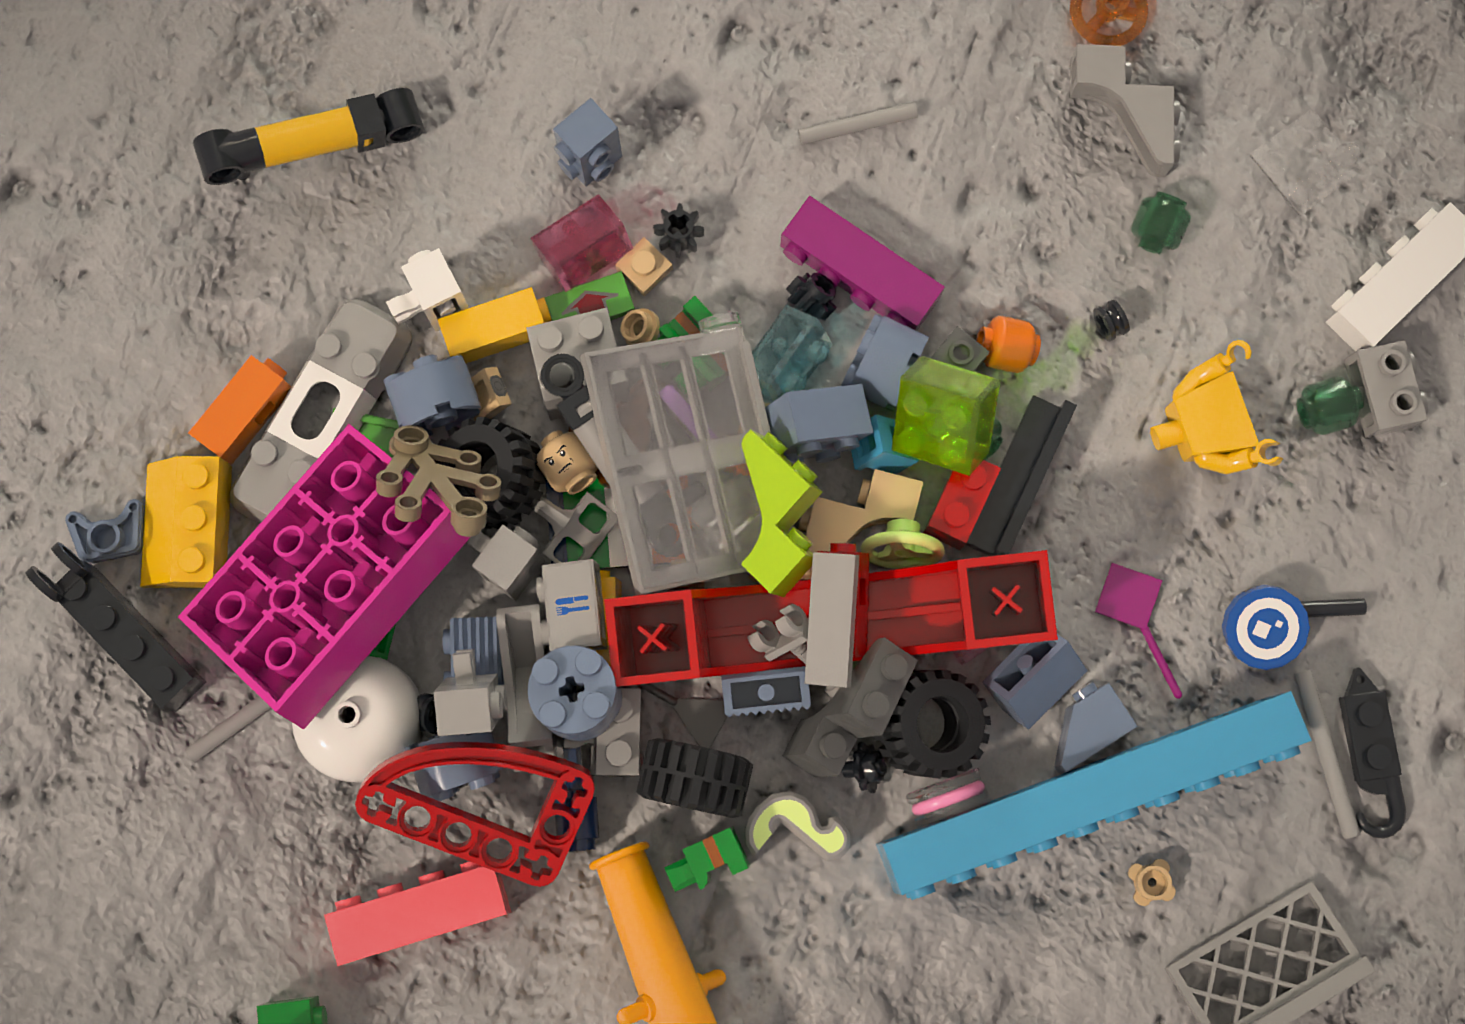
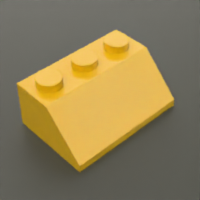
M176 456L147 465L140 587L204 588L227 562L232 466L221 457Z

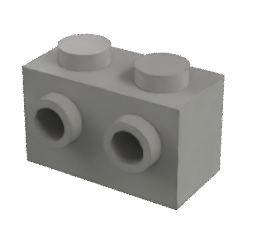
M1405 340L1357 350L1344 360L1365 438L1411 429L1428 420L1426 415L1428 412L1427 398L1424 392L1419 390L1415 376L1417 372L1416 359L1413 353L1408 351Z

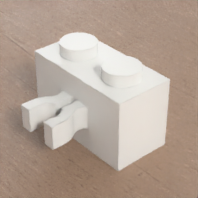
M439 248L432 252L430 250H423L409 258L408 264L401 268L412 291L386 302L398 325L424 311L435 332L441 330L438 322L439 318L469 308Z

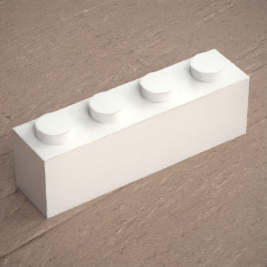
M1451 202L1439 212L1431 208L1414 224L1419 231L1411 239L1404 234L1386 251L1392 257L1383 266L1375 262L1359 278L1364 285L1355 294L1348 289L1331 305L1336 312L1325 323L1355 352L1374 347L1465 258V215Z

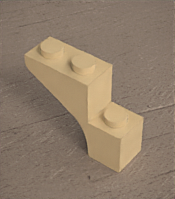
M875 469L871 480H862L857 503L864 504V508L818 497L813 504V508L809 507L802 515L798 530L806 532L805 536L813 544L809 548L813 553L816 551H830V543H850L861 531L872 526L887 524V522L894 519L914 520L924 481ZM812 567L799 581L811 580Z

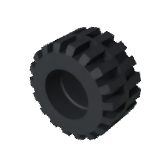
M477 417L476 421L466 419L461 421V429L453 426L448 430L449 438L447 440L441 438L437 445L461 451L472 450L479 453L482 457L481 469L489 458L496 455L498 464L496 476L501 479V494L497 500L484 501L487 505L485 528L491 529L493 527L499 529L502 524L507 527L508 523L516 525L522 521V513L530 515L535 509L531 503L534 499L540 501L543 492L539 491L540 484H546V478L537 466V454L541 449L536 442L530 440L531 436L500 421L491 420L486 417ZM434 460L436 464L455 468V464ZM453 484L462 497L477 498L474 494L475 489Z
M913 670L882 736H873L874 740L882 741L883 743L878 748L882 757H891L889 764L892 767L904 770L903 773L912 776L941 779V777L952 778L958 776L957 771L966 772L973 767L970 759L979 760L984 752L979 747L981 743L988 744L990 734L984 733L985 725H991V718L983 713V709L988 707L985 698L976 697V694L980 691L974 683H965L967 677L959 673H951L949 670ZM932 699L942 710L944 730L939 741L931 748H928L919 736L917 719L923 705Z
M656 738L648 740L636 792L645 799L736 818L743 815L753 764L746 758L731 753Z

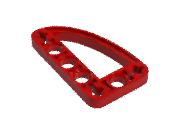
M446 742L416 747L401 752L379 764L362 782L357 793L355 807L359 816L371 824L529 885L541 887L552 883L558 876L593 798L595 788L593 776L587 768L554 755L497 743ZM454 764L510 768L554 780L529 836L394 784L392 781L416 770ZM575 777H580L582 787L585 790H576L571 800V808L564 804L568 794L567 786L564 782H573ZM376 791L384 794L383 802L394 807L397 798L404 800L399 806L397 819L390 817L393 808L380 804L376 810L369 808L370 800L365 798V796L373 797ZM415 806L425 808L430 814L429 822L423 827L409 825L405 820V813L408 809ZM553 815H562L569 821V829L562 835H551L544 827L547 819ZM456 822L464 823L470 828L471 836L463 843H454L446 836L448 826ZM497 838L507 840L512 846L510 854L502 859L491 857L486 849L490 841ZM519 847H525L524 857L532 861H537L540 856L547 857V865L550 868L542 867L539 873L533 872L532 863L520 858V866H515L514 863L519 855Z

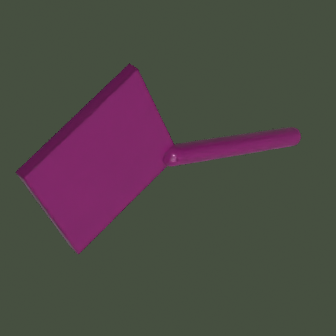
M1111 563L1095 613L1140 628L1174 697L1180 699L1182 692L1148 627V622L1163 580Z

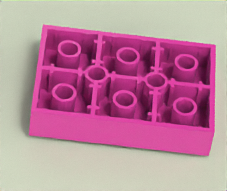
M350 424L345 427L178 616L195 635L276 713L302 729L308 726L470 538L456 533L450 522L451 511L430 488L422 499L420 519L414 522L398 520L395 517V499L398 496L384 497L376 492V475L386 469L392 458ZM407 470L402 475L403 488L400 495L405 493L414 478V475Z

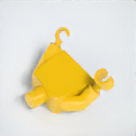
M1243 340L1233 341L1228 345L1226 355L1222 353L1215 355L1190 370L1173 390V401L1165 408L1169 422L1150 428L1151 439L1157 450L1177 445L1184 462L1195 461L1199 468L1221 474H1231L1255 468L1258 462L1269 466H1277L1282 462L1283 458L1281 457L1266 459V449L1280 443L1272 439L1258 441L1233 371L1229 372L1231 370L1230 364L1236 361L1234 349L1237 345L1245 350V359L1251 358L1252 351L1247 342Z

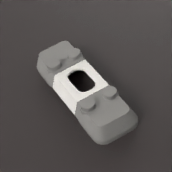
M359 299L349 300L338 308L324 333L316 340L314 350L260 440L253 445L251 455L234 481L230 490V502L233 508L260 524L348 424L359 431L364 423L360 421L362 416L370 413L381 392L386 390L383 380L396 373L410 349L412 334L405 323L398 325L392 315ZM319 382L330 383L337 387L340 392L339 404L318 437L310 440L298 437L292 429V421L295 414L315 384Z

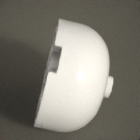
M367 656L305 729L292 723L297 746L305 759L321 773L345 782H363L367 775L379 764L406 751L405 747L416 742L420 743L422 731H420L417 697L420 693L412 679L402 669L385 659ZM347 707H352L355 710V718L350 723H348L349 716L345 709Z

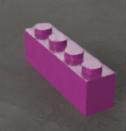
M810 195L781 234L780 247L784 249V255L792 262L801 266L805 263L816 270L817 273L827 278L835 288L839 286L851 294L850 299L863 310L870 311L872 308L880 315L889 317L916 331L937 304L944 291L945 286Z

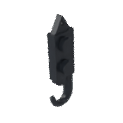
M1358 667L1353 669L1344 697L1339 698L1354 780L1359 788L1365 792L1386 796L1389 818L1382 826L1370 824L1362 812L1356 813L1358 825L1366 834L1374 838L1384 839L1394 836L1401 830L1406 820V806L1400 780L1402 773L1386 691H1379L1362 669ZM1358 676L1361 678V683L1357 682Z

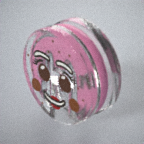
M974 768L907 793L905 795L908 805H913L912 812L917 815L913 818L917 828L945 821L990 803V794L988 790L984 791L985 784L980 781V779H983L980 769Z

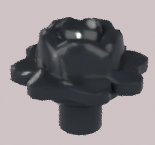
M859 742L857 751L853 753V761H846L842 769L843 776L845 778L855 777L859 782L861 791L868 790L870 793H875L877 784H880L887 774L885 757H882L881 753L875 750L873 744L866 745L865 742Z

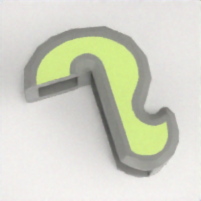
M791 791L770 795L754 809L745 827V844L753 856H755L780 824L826 861L843 857L849 850L851 842L850 832L839 818L829 817L827 825L821 826L813 804L805 796Z

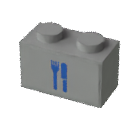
M593 559L542 565L543 577L537 578L536 588L539 602L545 603L547 619L541 620L540 624L543 645H549L550 652L564 646H582L594 651L608 649L599 564Z

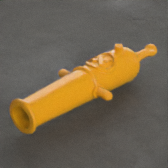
M646 841L639 842L592 861L589 864V868L598 872L639 995L636 1003L618 1011L616 1016L618 1023L633 1024L643 1019L648 1024H718L706 996L708 991L725 983L726 974L721 969H714L705 974L695 971L645 852L649 849L650 844Z

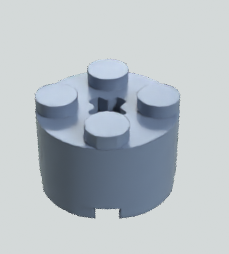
M875 313L841 386L862 384L867 400L893 412L929 336L889 317H882Z
M437 355L424 356L413 362L414 369L408 372L392 374L383 380L399 427L406 425L419 426L425 429L428 435L431 436L433 435L432 429L445 426L446 431H448L453 426H461V421L474 419L480 413L479 398L462 355L452 356L442 361L438 360Z
M564 646L549 652L534 663L528 682V700L534 715L550 731L571 741H586L603 734L614 721L622 706L621 686L617 687L611 667L596 651L582 646ZM578 685L584 691L578 693V701L572 702L567 695L572 693L574 686Z
M492 732L447 736L435 735L429 737L428 741L405 747V750L437 743H495ZM474 764L441 765L413 771L420 794L442 801L454 796V793L460 791L459 786L466 783L469 784L470 790H474L495 782V779L500 777L499 770L503 769V767Z

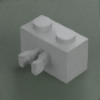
M502 524L492 539L480 532L478 535L470 537L466 542L467 545L480 553L472 567L485 580L514 601L519 598L545 563L544 558L539 552L541 546L537 543L538 540L519 526H516L511 531Z
M474 648L456 650V653L452 655L455 677L445 678L434 691L438 736L492 732L498 720L503 717V711H507L506 686L498 685L497 673L476 675Z
M622 688V706L620 711L609 725V728L600 736L586 741L562 740V749H574L586 743L591 744L590 773L592 776H639L641 689Z

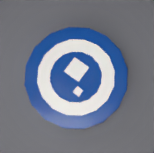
M1270 585L1255 586L1256 588H1252L1247 592L1243 591L1234 597L1225 610L1222 623L1223 636L1231 653L1248 666L1264 670L1283 667L1297 658L1306 645L1310 630L1308 614L1300 600L1281 587Z

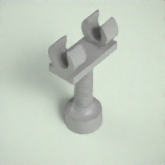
M791 604L781 609L780 612L785 616L776 620L775 625L768 620H762L752 626L757 631L747 636L748 641L756 651L765 652L764 657L768 661H772L791 651L806 664L809 617H806L805 612L799 606ZM824 686L823 689L825 693L833 698L840 687Z

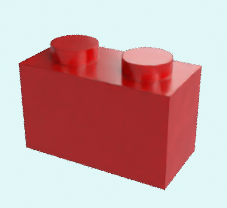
M963 450L950 473L923 533L961 550L972 533L1001 468Z

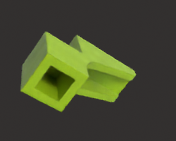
M750 429L742 439V449L760 507L762 526L754 548L741 565L770 594L785 597L812 567L813 553L809 550L813 545L812 542L795 527L790 531L789 529L823 491L813 483L817 475L800 460L793 464L783 454L788 448L769 431L763 436Z

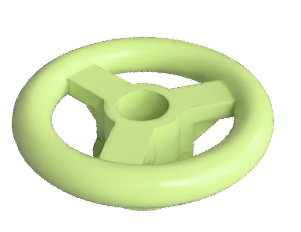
M894 519L887 522L886 532L877 533L866 538L860 547L861 553H869V562L890 569L936 564L945 554L943 544L930 535L920 533V524L911 519ZM886 545L882 552L878 553L874 550L878 546Z

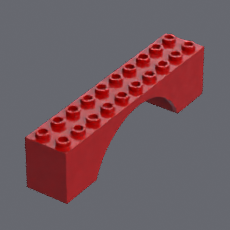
M1047 550L961 559L925 566L869 573L866 652L877 639L884 637L910 655L1058 640ZM811 580L798 581L785 597L770 594L762 585L691 589L604 599L610 663L617 687L806 666L791 651L772 661H768L764 657L765 652H758L753 649L747 636L757 631L752 626L762 620H768L775 625L776 620L785 616L780 610L791 604L799 606L808 618ZM863 657L853 658V661H859Z

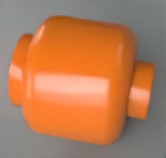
M997 316L990 321L987 327H981L976 340L989 351L984 361L987 367L1011 373H1021L1028 366H1033L1038 358L1041 347L1040 336L1036 334L1035 328L1030 322L1006 316Z

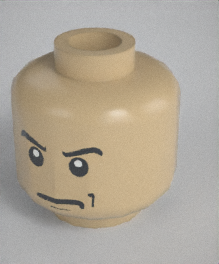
M557 430L542 440V449L537 455V466L555 491L568 492L570 495L583 491L595 481L597 477L595 472L598 467L574 432L563 434L561 430Z

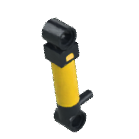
M396 88L388 90L378 97H375L373 93L346 99V107L236 132L228 129L206 131L193 140V146L204 181L210 185H222L234 182L237 179L246 180L250 176V171L356 147L358 153L385 147L386 140L390 143L407 142L419 137L425 129L412 90Z

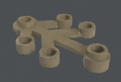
M406 425L396 429L394 436L389 441V451L393 458L386 469L376 475V492L384 497L398 496L395 499V517L403 522H414L420 519L422 499L431 486L451 511L450 522L456 533L465 537L478 535L486 525L487 505L484 501H494L500 497L501 479L493 474H480L482 457L475 451H461L432 444L428 432L419 426ZM434 460L455 464V468L436 464ZM413 463L418 472L405 493L400 495L403 488L402 475L409 465ZM453 484L475 489L474 494L477 498L462 497Z

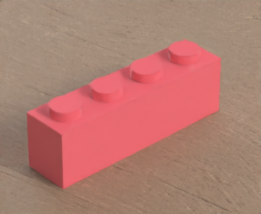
M469 861L460 864L462 873L445 878L444 871L440 870L418 877L420 886L404 890L401 882L376 890L378 898L362 903L360 895L335 902L336 911L324 916L337 966L512 913L501 873Z

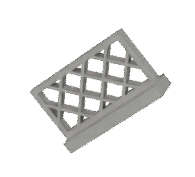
M1312 881L1165 968L1199 1024H1212L1207 1017L1210 999L1234 1006L1231 1024H1289L1376 972L1368 958L1361 956ZM1305 895H1308L1317 909L1315 926L1291 920L1294 902ZM1286 907L1284 918L1273 915ZM1323 919L1330 930L1322 928ZM1269 920L1283 924L1278 948L1255 942L1259 922ZM1290 926L1313 932L1309 956L1285 950ZM1250 928L1248 939L1237 937ZM1320 934L1337 939L1347 955L1334 963L1316 958ZM1231 941L1246 946L1242 970L1218 963L1222 944ZM1253 948L1277 954L1272 978L1249 972ZM1214 950L1212 961L1201 959L1202 956ZM1284 956L1308 962L1303 982L1296 985L1279 980ZM1190 963L1210 967L1206 990L1201 991L1188 987L1179 970ZM1314 965L1326 967L1313 975ZM1217 969L1240 976L1236 1000L1212 994ZM1247 978L1271 984L1266 1004L1259 1007L1242 1002ZM1278 986L1289 989L1276 997ZM1194 995L1204 997L1202 1008ZM1241 1008L1252 1011L1239 1019Z

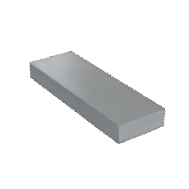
M813 552L804 684L851 687L860 555Z

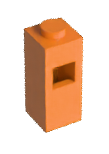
M251 355L188 434L232 465L280 406L291 386L283 379L287 372L269 358L262 363Z

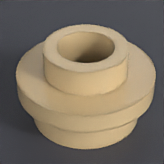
M649 309L632 310L624 316L621 322V334L628 345L655 341L659 335V318Z

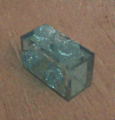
M785 305L752 351L764 399L773 402L786 392L804 390L807 381L816 368L826 360L833 344L819 319L789 305Z

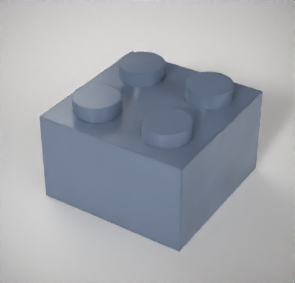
M862 384L786 392L765 407L770 431L788 448L783 454L793 464L797 460L804 463V459L816 458V463L837 460L841 458L840 452L858 448L860 446L859 441L873 433Z

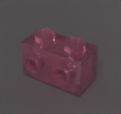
M599 194L530 238L541 262L565 292L585 282L590 276L610 263L619 260L624 254L633 249L624 224Z

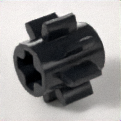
M678 203L677 210L671 212L662 209L661 217L663 224L653 225L654 234L664 236L659 242L660 250L663 251L669 247L675 251L676 258H680L681 251L687 249L696 252L697 244L694 237L700 238L704 236V227L694 226L699 219V212L696 210L689 214L683 210L681 203ZM676 227L681 230L686 227V234L683 235L679 231L672 234V228Z
M806 273L803 277L797 275L786 288L791 294L787 299V308L800 322L810 323L812 321L814 324H817L820 319L825 321L837 308L831 302L836 295L834 285L819 273H813L812 275Z

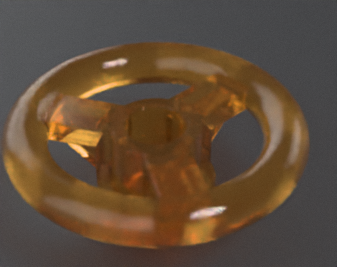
M1070 0V18L1073 26L1085 40L1095 45H1125L1142 32L1148 19L1147 0H1134L1136 8L1129 6L1130 0H1096L1097 12L1086 23L1081 11L1083 0ZM1105 4H1112L1116 9H1109ZM1116 19L1133 22L1128 30L1120 34L1104 35L1097 32L1105 22H1112Z

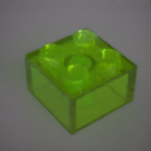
M921 356L901 376L892 450L970 476L990 451L1001 380Z

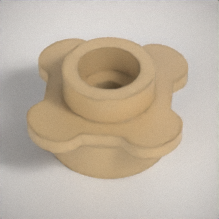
M1156 859L1152 864L1145 866L1136 863L1128 869V877L1133 880L1135 887L1133 899L1138 905L1147 906L1153 900L1162 899L1163 901H1170L1174 898L1176 890L1172 886V879L1168 873L1170 865L1167 861ZM1150 878L1155 880V885L1152 887L1148 885Z

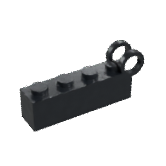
M60 542L51 547L53 553L70 570L55 584L41 570L31 566L25 572L29 580L51 600L59 602L161 709L173 712L180 709L206 681L94 565L80 560Z

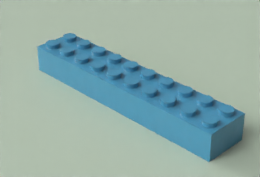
M1289 691L1265 697L879 842L876 846L894 893L899 895L905 894L907 898L914 900L935 892L934 883L946 879L947 883H952L953 885L977 876L974 868L986 864L987 868L993 867V869L1013 863L1018 860L1015 854L1018 851L1026 849L1027 853L1033 852L1035 854L1059 845L1056 837L1063 834L1067 838L1073 836L1078 838L1099 830L1097 822L1105 819L1106 823L1113 821L1117 823L1140 814L1137 806L1144 804L1146 808L1152 806L1160 807L1180 799L1178 791L1184 789L1185 793L1192 791L1200 792L1221 784L1218 776L1222 774L1224 778L1239 777L1261 769L1259 760H1263V763H1268L1274 760L1279 762L1301 753L1299 745L1312 740L1294 696Z

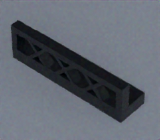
M1035 395L1032 396L1000 464L1001 470L966 543L967 546L988 556L1010 553L1077 407L1076 404L1065 400L1059 407Z

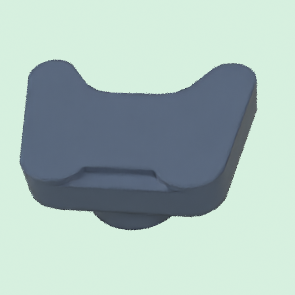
M137 499L127 502L122 513L114 519L91 522L83 514L72 511L66 516L65 521L77 555L82 561L95 564L138 555L142 552L145 504Z

